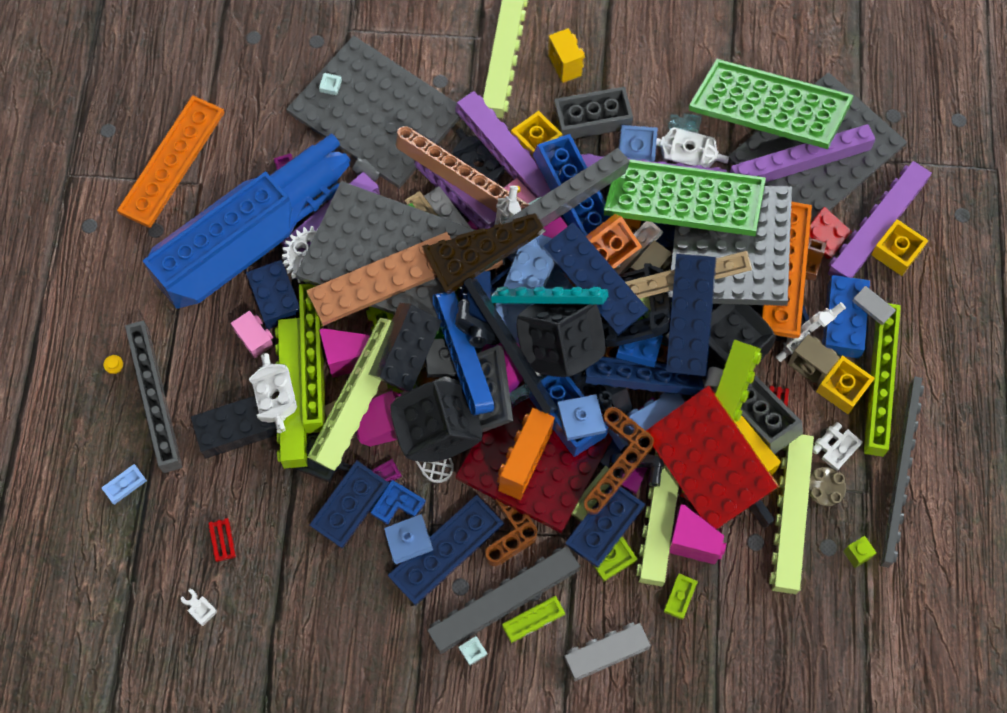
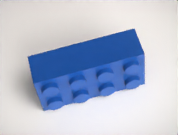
M832 275L828 282L825 308L833 309L840 302L846 307L823 329L822 345L833 349L838 356L843 355L860 359L865 350L867 313L852 300L865 286L870 288V280Z
M549 375L540 380L556 406L557 402L585 397L569 376L555 377ZM529 390L531 401L539 411L544 412L531 390ZM559 411L549 413V415L555 417L553 430L574 457L604 439L607 435L608 426L605 424L606 433L567 441Z

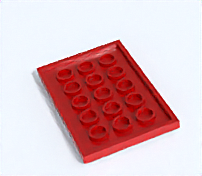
M707 386L646 430L653 437V447L704 521L716 530L779 487L710 386Z

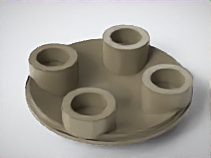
M821 467L811 473L809 494L815 502L823 506H833L842 501L846 492L845 477L842 473L829 467Z

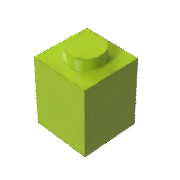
M865 536L848 545L843 551L854 568L870 560L876 554V551Z

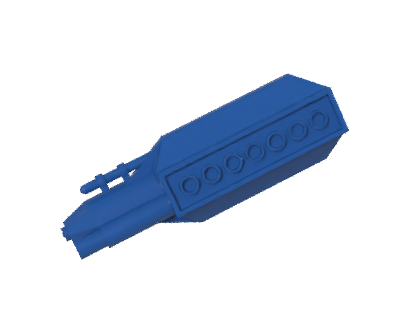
M332 133L315 146L311 145L273 174L269 175L265 171L257 178L242 182L152 248L148 257L142 261L154 283L176 309L198 304L287 239L297 222L312 211H317L319 206L327 200L333 199L340 183L335 186L333 185L337 183L339 177L350 166V159L346 153L332 152L340 146L338 139Z

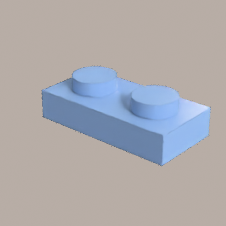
M134 464L104 485L102 489L115 505L147 480Z

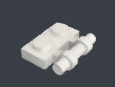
M838 422L826 429L825 435L815 441L812 450L814 454H818L823 450L826 454L822 457V460L836 471L863 443L849 430L841 434L839 430L842 428V425ZM834 438L837 442L831 447L828 442Z

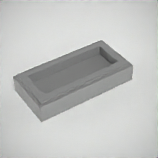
M867 286L852 300L881 325L896 311Z

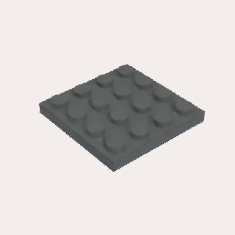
M500 345L477 354L494 402V410L492 412L478 415L482 432L513 421L504 349Z

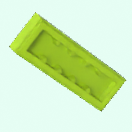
M554 596L502 624V627L510 642L513 643L557 620L566 613L557 597Z

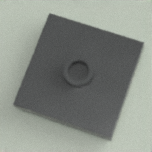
M434 339L425 359L427 377L458 376L446 340Z

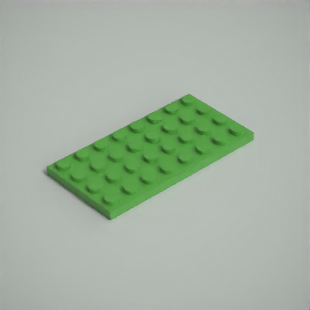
M716 59L691 101L689 111L828 149L853 101L854 95Z
M630 160L626 173L610 185L604 215L613 216L616 214L627 219L756 236L766 178Z

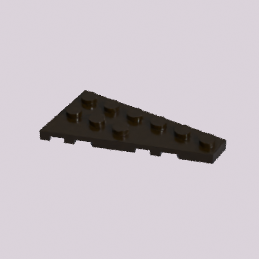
M533 213L513 219L512 222L496 224L488 229L482 228L458 235L450 240H441L436 244L423 245L422 248L445 292L450 294L463 286L465 280L480 275L546 232V229L538 215Z

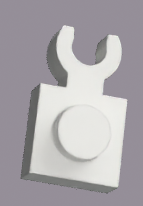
M190 589L189 592L192 594L191 600L181 597V601L187 606H192L188 612L204 626L218 611L203 596L197 600V594Z

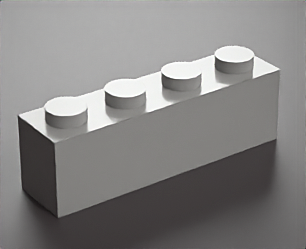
M630 623L623 627V631L618 633L616 631L609 632L600 641L593 639L586 643V647L581 649L575 647L568 650L564 660L574 682L649 650L651 645L641 624L635 625Z

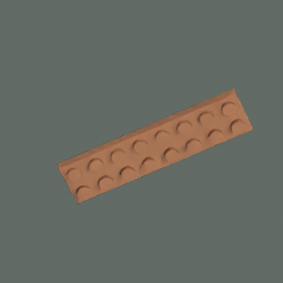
M448 232L306 290L322 326L437 278L422 246L436 244L441 240H450Z

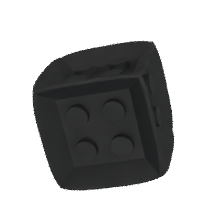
M533 304L517 316L516 324L520 349L537 373L555 377L573 376L599 361L605 354V337L597 304Z
M720 304L712 311L707 372L711 367L724 370L734 340L760 348V353H762L761 360L771 350L775 341V334L768 323L750 305Z
M449 381L426 383L400 396L390 405L391 418L400 448L404 456L410 460L420 462L445 460L470 449L482 440L478 415L471 414L461 384Z

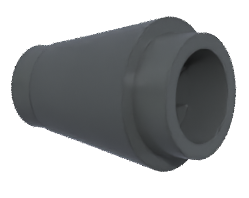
M361 158L356 161L352 169L356 175L364 172L374 182L377 181L381 173L366 159Z

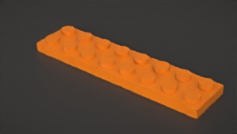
M192 95L118 208V213L151 228L224 115V109Z
M791 202L788 306H762L761 317L772 328L774 334L778 336L798 339L800 337L812 205Z

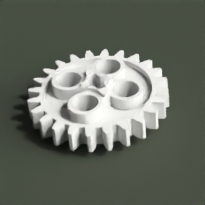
M311 226L310 231L303 227V233L296 230L297 236L290 235L291 241H285L287 247H283V252L285 253L282 255L283 260H285L283 264L284 267H287V273L292 272V279L296 278V273L309 249L307 242H312L317 232L314 231L313 226ZM300 248L306 249L304 252L297 251Z

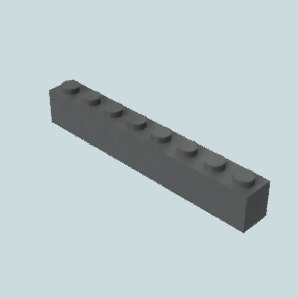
M618 148L504 221L503 224L512 222L513 219L536 213L545 227L624 175L630 160Z
M144 320L125 325L158 467L163 473L183 468L149 328Z
M568 546L563 549L562 547L555 549L551 553L552 555L546 559L545 557L538 559L534 563L535 566L530 569L526 567L517 573L518 576L513 579H505L500 583V587L495 590L491 588L485 591L480 599L470 600L462 610L458 611L456 609L447 615L448 618L442 622L440 620L433 622L430 625V629H428V634L439 653H445L580 570V565Z

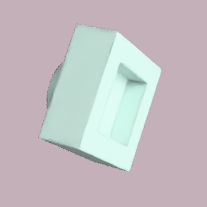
M324 73L319 87L320 92L337 95L342 81L341 76Z
M477 636L459 647L469 665L474 664L487 655Z

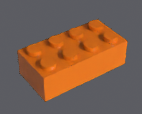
M616 214L586 235L587 239L613 269L642 248L622 216ZM565 274V276L567 277V279L569 280V282L572 284V286H573V287H576V286L573 284V282L568 278V276Z
M532 408L530 414L526 413L522 422V430H518L514 439L515 444L509 448L506 455V463L501 465L498 472L497 483H499L500 492L521 500L552 434L555 417Z

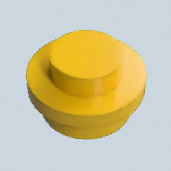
M117 355L108 356L104 361V369L110 374L119 373L123 368V360Z

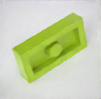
M678 574L664 613L683 620L698 581Z

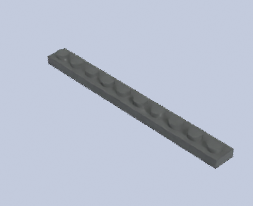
M914 377L909 385L880 565L886 568L896 563L898 551H895L896 543H899L901 532L898 529L899 524H902L904 513H901V510L907 499V494H904L905 487H908L910 480L907 472L911 468L913 461L910 453L911 450H914L916 442L913 439V434L918 428L916 415L921 410L919 396L921 397L924 391V385H921L922 378Z

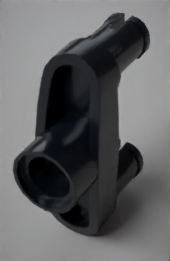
M468 300L458 302L455 325L470 337L469 343L473 347L480 348L486 344L496 345L501 343L490 325L470 316V302Z
M585 370L570 376L571 380L585 397L587 394L597 396L602 415H604L608 408L612 407V395L609 391L602 392L597 385L585 383Z
M639 443V445H640L641 447H644V448L648 447V446L645 445V444ZM623 453L611 455L609 465L612 467ZM628 454L626 460L629 463H634L637 461V457L634 454ZM647 454L636 468H650L649 486L660 487L661 473L665 463L660 457ZM614 470V477L620 479L622 477V470Z

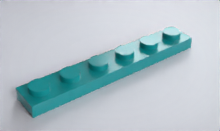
M504 286L497 288L491 295L492 303L603 304L609 295L608 289H601L600 287L582 289L581 287L563 289V287H555L553 289L517 287L516 289H508V287Z

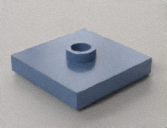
M621 125L619 150L631 160L644 159L649 162H655L658 128Z
M596 395L557 402L567 441L606 433Z
M422 514L384 528L395 564L433 550Z

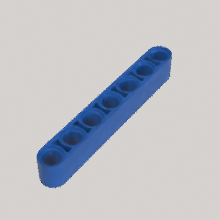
M453 291L450 294L446 292L433 294V306L438 319L442 320L440 326L472 415L492 412L494 410L493 398L475 348L469 343L470 337L455 325V316L458 313V300L455 292Z

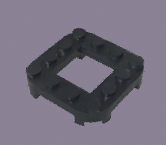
M645 263L643 269L623 273L619 276L624 282L662 273L663 270L652 266L651 263ZM669 291L649 296L650 317L637 320L620 335H617L601 316L605 346L616 347L668 333L670 331L672 309Z

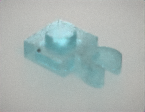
M671 114V121L675 122L668 123L669 129L680 128L693 133H699L702 116L684 114L682 118L676 114Z

